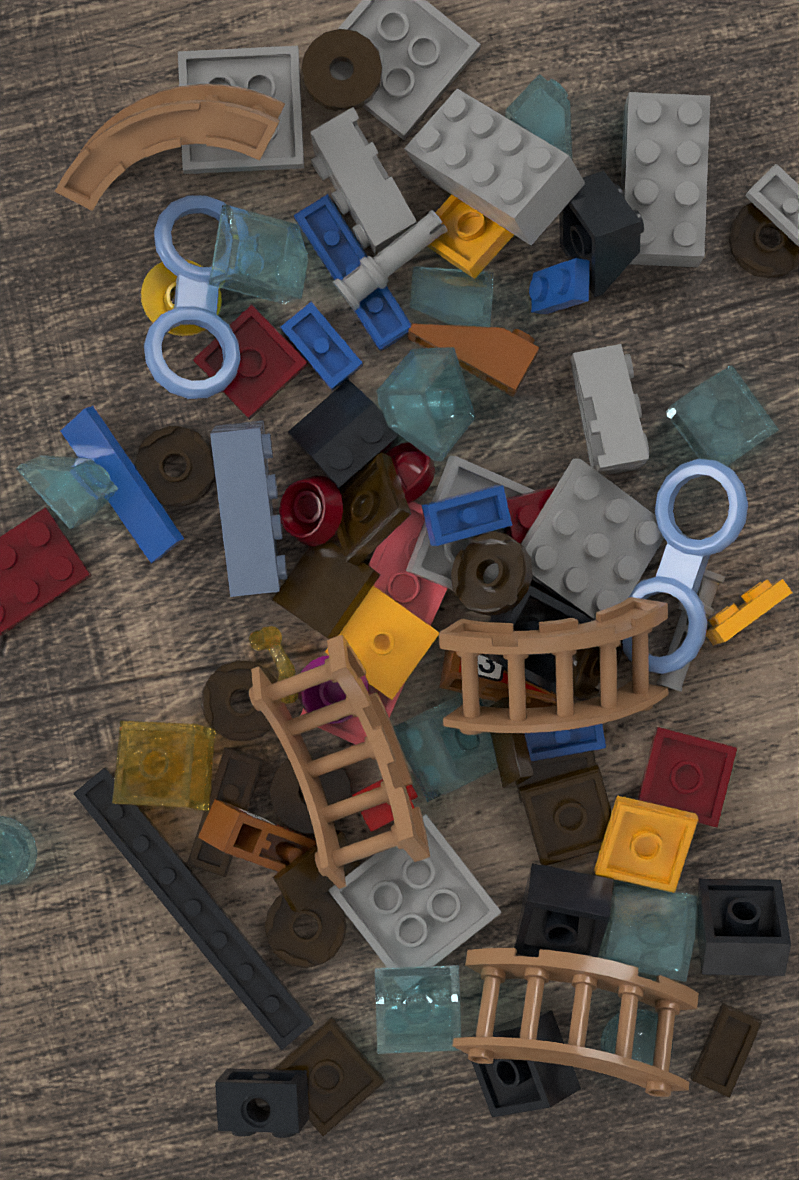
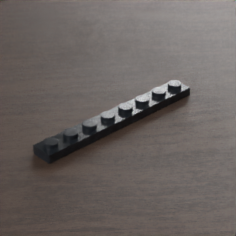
M104 767L73 793L281 1050L314 1024V1020L108 767Z

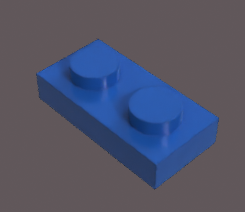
M575 258L534 272L529 287V294L532 299L531 313L549 314L588 302L590 260Z
M312 302L307 304L280 327L281 331L331 391L335 390L363 367L362 361Z
M495 485L422 505L431 546H439L512 526L503 485Z
M603 724L570 730L525 733L531 761L606 748Z

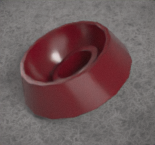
M404 442L385 453L392 459L407 503L418 499L428 490L435 476V466L430 450L423 442Z
M317 475L291 484L285 490L279 507L281 523L284 529L299 542L309 546H317L327 542L337 531L343 513L342 497L337 486L327 477Z

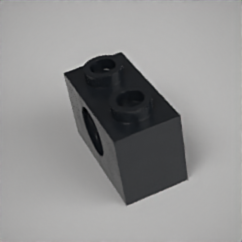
M227 1068L215 1082L218 1131H232L234 1136L239 1137L251 1136L256 1132H270L274 1137L287 1138L300 1133L310 1119L307 1070ZM255 1098L265 1100L270 1106V1111L261 1109L257 1105Z

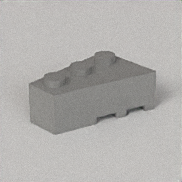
M354 107L311 131L313 150L316 156L311 159V162L321 180L329 178L336 189L331 195L341 213L344 215L349 212L357 224L352 227V230L360 245L364 249L370 246L376 256L415 225L417 221L392 176H388L376 156L379 152L374 143H368L357 124L359 116Z
M621 344L573 353L570 363L590 466L603 476L641 469L649 460V446L640 422L642 416L640 400L637 393L633 394L630 378H634V371L630 354L624 355Z

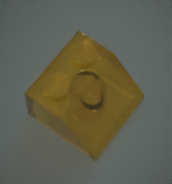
M120 721L113 804L172 810L209 811L215 729L188 723Z

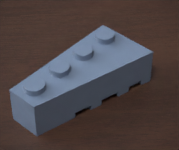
M264 420L216 425L210 436L230 597L280 592L281 580L287 579V566L285 555L278 556L276 540L283 539L281 517L280 515L273 514L272 499H278L276 476L275 474L269 475L268 459L273 458L271 434H265Z

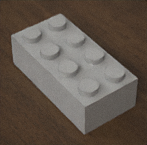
M459 89L452 93L404 148L422 176L530 245L537 240L585 185L583 178L568 154Z
M628 93L624 105L621 189L632 210L636 209L639 211L644 223V232L641 233L640 253L630 264L698 267L705 256L710 96Z

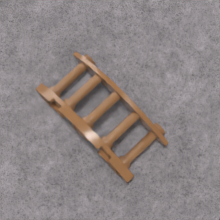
M222 84L186 85L151 94L123 108L92 135L65 172L55 192L93 211L109 185L126 171L128 167L144 157L178 148L181 145L206 144L207 146L226 148L246 154L260 161L280 120L278 117L285 103L250 89Z
M629 597L617 605L596 612V620L583 624H578V620L575 618L539 622V630L513 631V623L481 622L466 619L456 621L439 632L440 649L456 651V654L461 656L463 705L443 718V726L460 729V732L466 735H477L483 732H552L594 726L627 717L639 711L652 709L654 704L668 696V687L649 684L648 633L652 632L653 627L668 619V603ZM632 637V681L617 689L616 647L621 644V640ZM598 646L600 647V696L574 703L572 655L576 654L579 649ZM552 653L556 658L557 706L526 708L525 659L528 658L529 654ZM480 654L503 655L508 660L509 708L480 706L478 656Z
M343 635L327 640L329 658L325 659V664L272 684L259 666L251 669L253 687L249 689V696L254 708L257 711H262L269 721L298 779L316 838L318 852L315 853V862L321 875L328 876L338 889L346 887L343 865L397 846L398 849H404L414 862L430 857L420 807L412 809L406 786L412 785L413 782L399 741L378 693L369 695L360 677L366 675V671ZM329 680L333 683L338 682L346 694V699L296 718L291 717L281 699ZM349 715L359 718L367 735L365 742L312 761L301 733ZM370 757L372 760H377L383 778L381 787L328 805L318 776ZM386 802L388 805H391L395 825L391 826L390 831L342 848L339 847L333 821Z
M484 948L467 951L465 966L481 974V979L484 980L475 1037L453 1038L452 1046L468 1054L470 1061L480 1064H491L493 1059H514L573 1066L626 1080L646 1088L645 1092L647 1094L657 1097L671 1096V1091L689 1090V1082L670 1073L669 1068L675 1015H679L680 1010L697 1009L698 992L662 975L657 976L655 982L638 976V967L587 955L540 949L539 957L516 956V948ZM505 979H525L528 981L519 1038L493 1037L500 984L504 983ZM549 980L572 983V986L575 988L568 1044L536 1040L544 984L548 983ZM597 988L617 993L618 997L621 998L615 1054L585 1048L592 990ZM638 1001L654 1007L658 1013L653 1066L632 1059Z

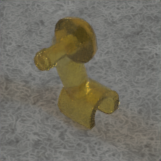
M267 626L261 628L260 631L252 632L249 636V642L256 651H269L279 673V682L296 675V670L281 646L282 635L280 630L274 626ZM297 692L280 700L285 704H291L296 702L299 694Z

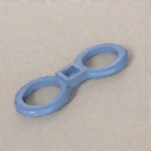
M188 195L171 202L159 215L154 230L156 251L164 266L176 275L177 278L174 309L161 314L149 327L144 343L146 365L155 381L170 393L187 399L208 398L225 390L237 374L241 360L239 343L230 325L217 315L219 283L232 278L244 265L249 250L246 227L239 215L227 204L206 195ZM192 213H203L216 218L225 226L230 235L232 245L230 256L223 263L214 267H199L188 263L178 254L172 243L171 231L177 220ZM180 325H196L207 329L216 337L222 348L223 362L221 369L216 375L206 380L191 381L179 377L169 369L163 358L161 344L164 336L171 329Z
M696 459L679 465L666 476L657 493L655 516L658 529L667 541V545L656 577L639 582L629 597L648 599L655 594L669 593L679 599L686 609L689 625L684 642L672 654L662 657L649 654V672L664 674L682 669L697 656L705 642L708 623L704 604L697 595L709 557L712 554L722 552L733 543L746 523L748 500L745 487L731 468L716 460ZM700 476H709L719 481L727 492L729 500L728 517L722 528L713 536L702 540L691 539L684 535L676 525L673 513L675 497L680 488L689 480ZM632 637L623 639V652L631 662Z

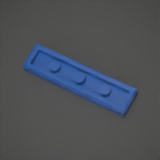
M328 194L294 215L295 221L333 280L337 278L342 280L361 265L360 260L364 256L368 257ZM387 286L384 289L377 288L359 302L360 308L356 311L353 309L380 352L408 335V330L412 325Z
M94 406L83 409L60 430L150 563L162 558L184 539Z

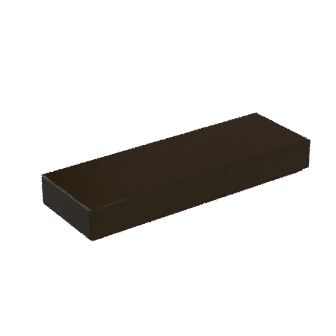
M224 747L187 862L188 866L227 877L233 855L222 852L198 836L215 799L248 811L264 759Z

